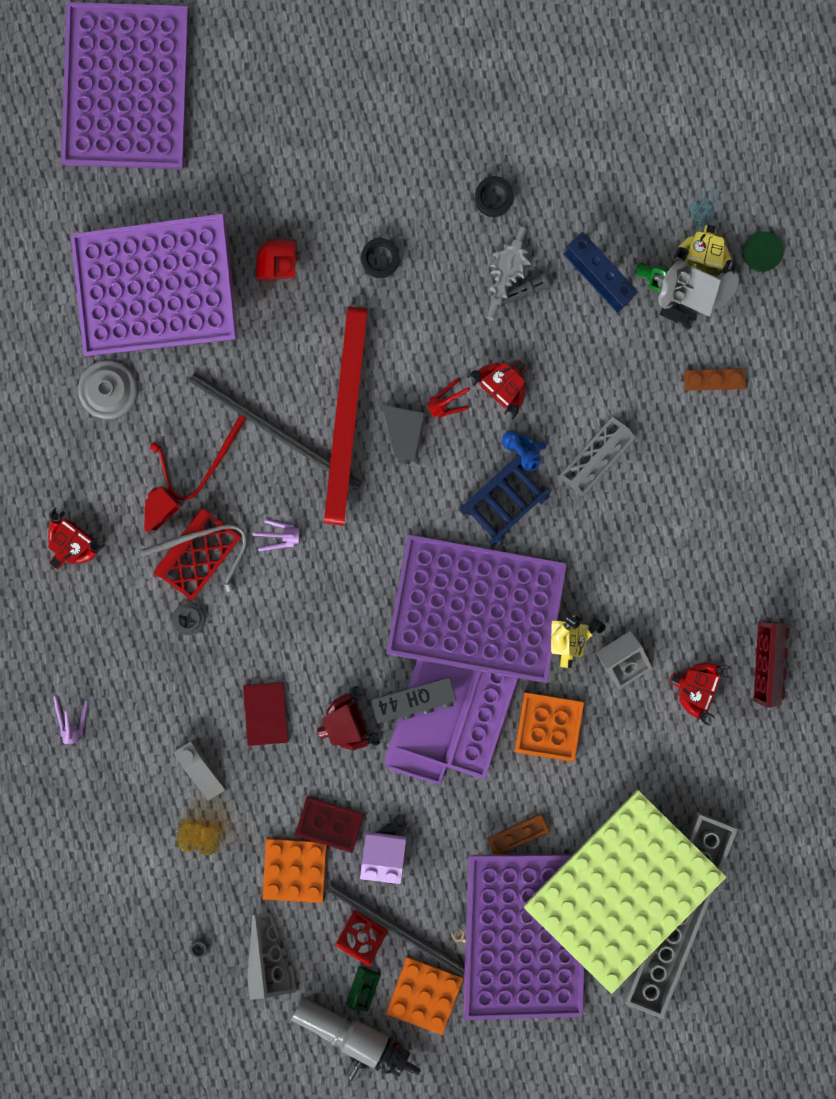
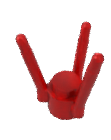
M456 378L437 395L430 398V402L426 403L433 418L436 416L441 418L445 415L468 410V406L443 411L447 409L445 404L470 391V388L467 387L444 400L440 398L460 381L459 378Z

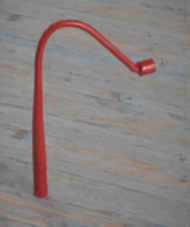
M239 415L198 488L188 496H180L173 490L161 446L155 442L150 445L151 450L156 453L159 452L165 481L174 497L180 500H188L199 493L230 448L246 421L245 417Z

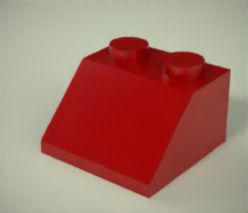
M154 487L147 494L144 530L147 533H155L183 506L164 487Z

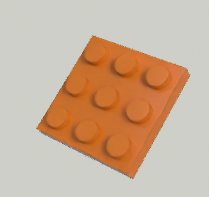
M524 692L514 752L574 762L584 702Z
M266 838L262 900L323 903L326 845L307 840Z
M407 956L386 1015L443 1035L463 977Z

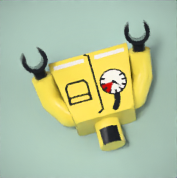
M706 225L704 232H696L694 237H688L678 246L673 257L674 259L679 257L683 261H687L689 265L713 276H718L722 269L723 273H727V270L735 274L738 265L737 262L732 260L727 246L724 245V239L715 236L717 228L713 225Z
M576 615L568 616L565 622L552 621L551 652L552 654L561 655L560 667L572 668L573 656L582 657L586 641L594 635V631L602 633L606 625L598 619H593L590 623V628H588L589 625L581 624L582 619Z

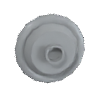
M114 360L98 361L90 365L81 375L78 384L79 399L84 409L92 416L101 419H116L126 414L134 405L138 394L137 381L132 371L123 363Z

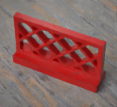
M202 507L181 536L198 532L202 528L205 530V524L209 519L214 521L217 526L225 524ZM224 529L225 531L218 530V532L203 535L205 548L193 549V539L173 546L154 569L153 573L193 601L241 536L232 529ZM230 533L235 539L231 544L222 545L220 534ZM218 534L220 546L207 547L206 536ZM228 547L223 553L222 548ZM220 548L221 557L219 560L209 561L208 550ZM206 550L207 562L195 563L194 552ZM191 552L193 563L181 565L180 556L183 553ZM177 560H178V564H179V565H178V566H173V565L177 562ZM215 563V565L211 569L210 564ZM208 564L209 573L206 576L197 577L196 566ZM193 566L195 577L183 579L182 568ZM179 568L181 579L171 580L166 576L170 569ZM203 579L202 582L198 585V580ZM195 580L196 589L191 595L185 590L184 582Z

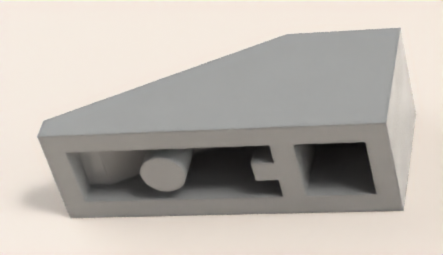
M195 739L174 751L183 769L208 801L225 791L224 786Z

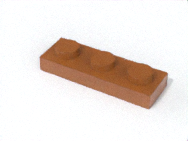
M745 369L684 371V391L746 389Z

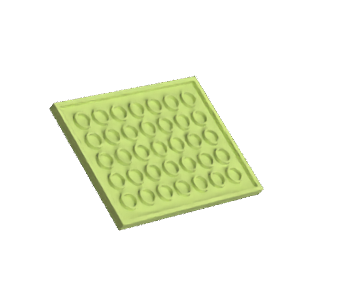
M637 789L523 907L612 994L710 895L726 876Z

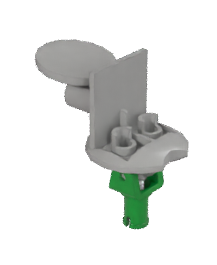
M683 260L678 261L671 268L666 265L652 268L641 262L635 269L636 275L649 280V289L659 292L658 301L662 308L669 309L676 303H679L709 317L712 316L714 308H721L727 304L735 294L739 283V277L736 272L733 274L732 271L727 270V273L722 272L715 277L689 265L687 261Z

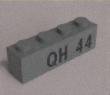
M446 677L376 697L371 702L377 723L383 722L385 726L395 723V719L399 717L406 720L415 717L414 713L422 711V714L434 712V708L441 706L442 709L454 706L453 702H456L457 698L451 677Z

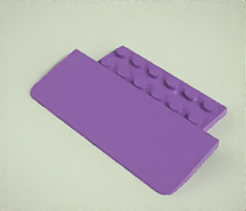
M417 660L408 688L451 677L457 701L453 702L454 706L449 708L435 707L434 712L422 714V711L414 713L415 717L403 720L402 717H399L385 757L386 766L402 774L439 785L441 784L446 767L485 780L518 678Z

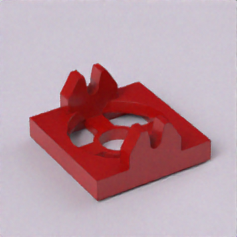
M353 910L338 935L335 946L370 966L389 930ZM357 923L365 924L364 928L359 930L353 928L352 925ZM370 928L373 930L375 934L376 941L371 939L369 933ZM347 932L354 936L356 943L353 948L348 943ZM359 932H364L367 935L368 939L366 942L358 940L357 934ZM366 944L372 947V950L366 953L358 952L361 946Z

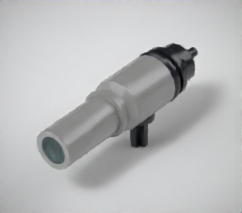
M303 996L300 999L291 1021L318 1034L320 1037L331 1042V1045H339L341 1052L351 1056L352 1064L346 1073L349 1080L352 1081L354 1079L356 1081L362 1069L368 1068V1066L375 1067L376 1071L382 1068L381 1072L383 1074L392 1073L398 1077L404 1069L419 1075L421 1070L408 1062L410 1052L403 1049L400 1042L395 1041V1043H392V1037L389 1038V1036L358 1020L349 1021L347 1016L341 1017Z

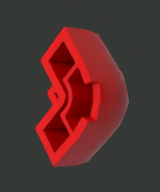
M296 239L269 240L259 248L256 256V281L296 279Z

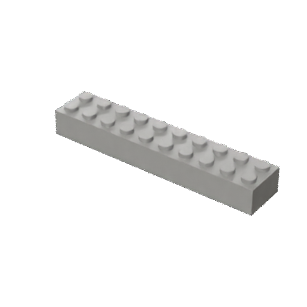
M695 810L685 837L722 871L738 829L732 824ZM713 891L630 975L622 994V999L626 1005L658 1018H664Z

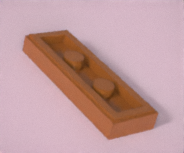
M542 813L488 837L487 840L494 854H503L550 831Z

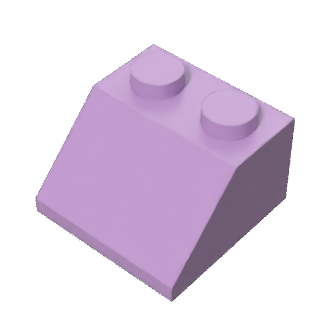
M366 832L360 879L400 884L406 837Z

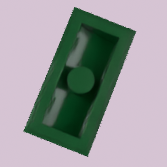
M358 966L346 1004L351 1009L369 1010L381 973Z

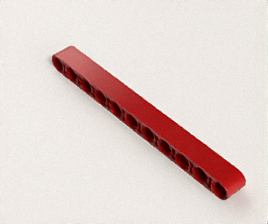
M347 307L324 524L344 526L368 308Z

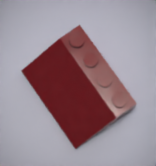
M758 621L753 701L772 708L781 705L782 700L785 698L783 680L786 679L787 671L784 668V660L788 657V649L785 647L786 639L789 638V628L786 623Z

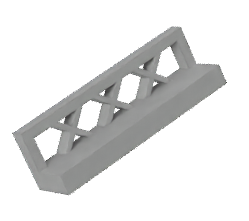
M611 417L559 477L571 486L578 495L583 497L636 437L627 426ZM614 424L619 427L615 433L609 434V430ZM604 441V445L600 449H595L598 442ZM591 456V460L588 463L582 464V460L585 457ZM577 471V475L572 481L567 478L571 472Z

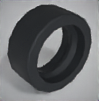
M491 176L479 183L476 188L475 203L482 214L488 217H498L505 214L511 207L513 191L508 181L502 177ZM496 185L504 190L506 199L499 208H489L484 204L482 193L488 186Z
M385 238L370 240L361 252L363 268L370 276L375 278L391 276L399 265L397 247ZM385 247L391 252L392 262L388 268L377 270L370 265L368 256L373 248Z

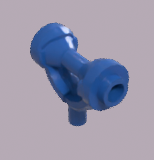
M516 430L508 431L503 435L502 445L508 450H516L522 458V467L526 471L536 470L540 466V450L546 449L545 442L536 443L531 438L520 435Z

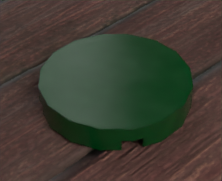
M760 231L754 233L746 240L742 255L750 269L757 272H767L774 269L781 262L784 248L781 240L775 234Z

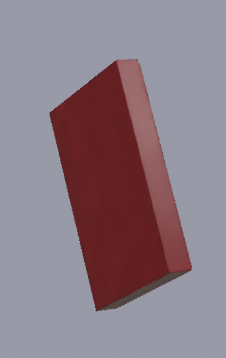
M284 682L243 685L248 746L288 743Z
M307 796L295 836L353 853L364 814Z

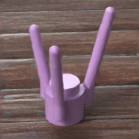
M265 519V523L286 529H283V533L253 532L254 536L283 537V541H286L285 543L260 547L258 551L294 547V544H299V528H295V525Z
M54 696L63 743H78L79 737L83 736V727L89 701L86 700L84 703L79 728L77 729L76 725H70L68 710L64 711V726L58 697Z

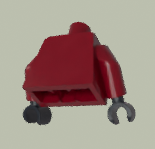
M358 686L353 687L349 694L345 693L333 700L326 710L327 716L322 718L324 726L317 729L318 736L321 739L329 737L332 745H339L341 748L352 751L367 747L370 743L374 746L380 744V741L372 742V737L379 734L372 732L368 735L356 701L351 700L352 698L357 699L362 696V694L359 696L353 694V690L358 688Z

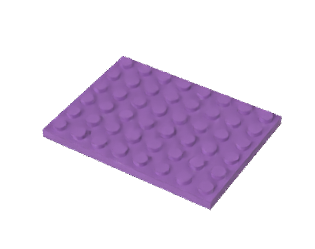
M67 2L62 165L184 169L188 6Z
M225 214L71 234L84 356L238 339Z
M408 535L386 654L547 683L552 657V621L558 620L567 564Z
M573 854L469 855L463 1000L464 1020L583 1017L584 966L523 907Z

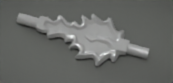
M525 227L519 228L517 236L511 245L504 244V250L493 253L496 259L490 265V267L494 268L490 274H498V276L495 277L496 283L489 289L494 293L490 297L491 306L486 317L489 320H494L498 308L503 303V299L508 298L507 288L512 286L511 281L516 283L517 276L525 278V266L531 265V262L526 257V254L529 252L523 248V240L527 232Z

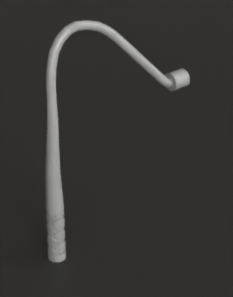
M233 524L221 525L164 541L139 551L143 558L218 530L236 529L242 534L243 544L224 583L226 592H231L234 588L230 579L244 554L247 537L244 530L239 526Z

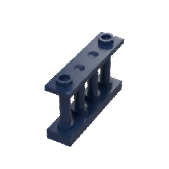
M583 231L567 245L569 249L563 253L564 257L616 313L623 309L638 293L637 289Z
M519 455L459 509L463 516L466 513L469 516L472 515L492 537L488 542L490 545L494 543L498 545L506 538L503 535L538 502L542 505L550 497L548 493L551 489L548 487L542 491L522 469V458ZM511 472L514 475L516 474L537 496L529 505L507 483L508 480L505 477ZM496 486L498 488L501 487L522 510L514 519L492 496L491 490ZM481 499L484 502L486 501L507 523L499 533L477 510L476 504Z

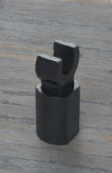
M674 306L669 309L662 308L659 315L675 323L680 322L682 327L690 330L692 326L686 323V319H696L694 314H684V311Z
M398 814L393 818L391 824L387 823L375 833L396 835V831L404 830L407 827V823L399 826L396 821L401 818V815Z

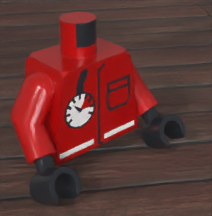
M517 360L512 367L505 362L502 364L496 362L472 371L467 376V378L473 377L475 379L472 385L475 386L478 383L479 386L506 409L505 415L507 412H511L513 414L512 420L515 419L525 399L526 387L523 385L525 380L520 375L526 370V365L520 360Z
M55 507L49 513L51 520L48 530V542L50 543L48 548L56 554L49 563L59 569L65 561L71 565L75 563L80 565L93 560L99 550L105 547V544L103 543L99 546L97 543L99 537L93 539L68 519L61 520L65 512L62 511L58 515L56 513L57 508Z
M704 662L695 664L690 669L686 668L683 676L672 673L669 684L679 687L676 695L680 697L679 702L687 713L697 719H701L704 724L711 726V724L706 722V718L708 716L715 718V716L708 712L720 678L730 677L724 674V669L732 668L730 666L720 667L717 664Z

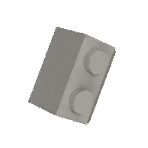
M631 631L596 652L618 690L653 669L642 646Z

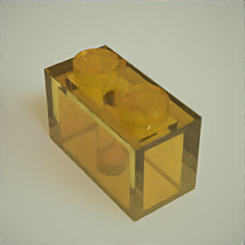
M181 820L178 825L175 847H179L184 852L197 850L200 851V854L212 855L218 849L221 826Z

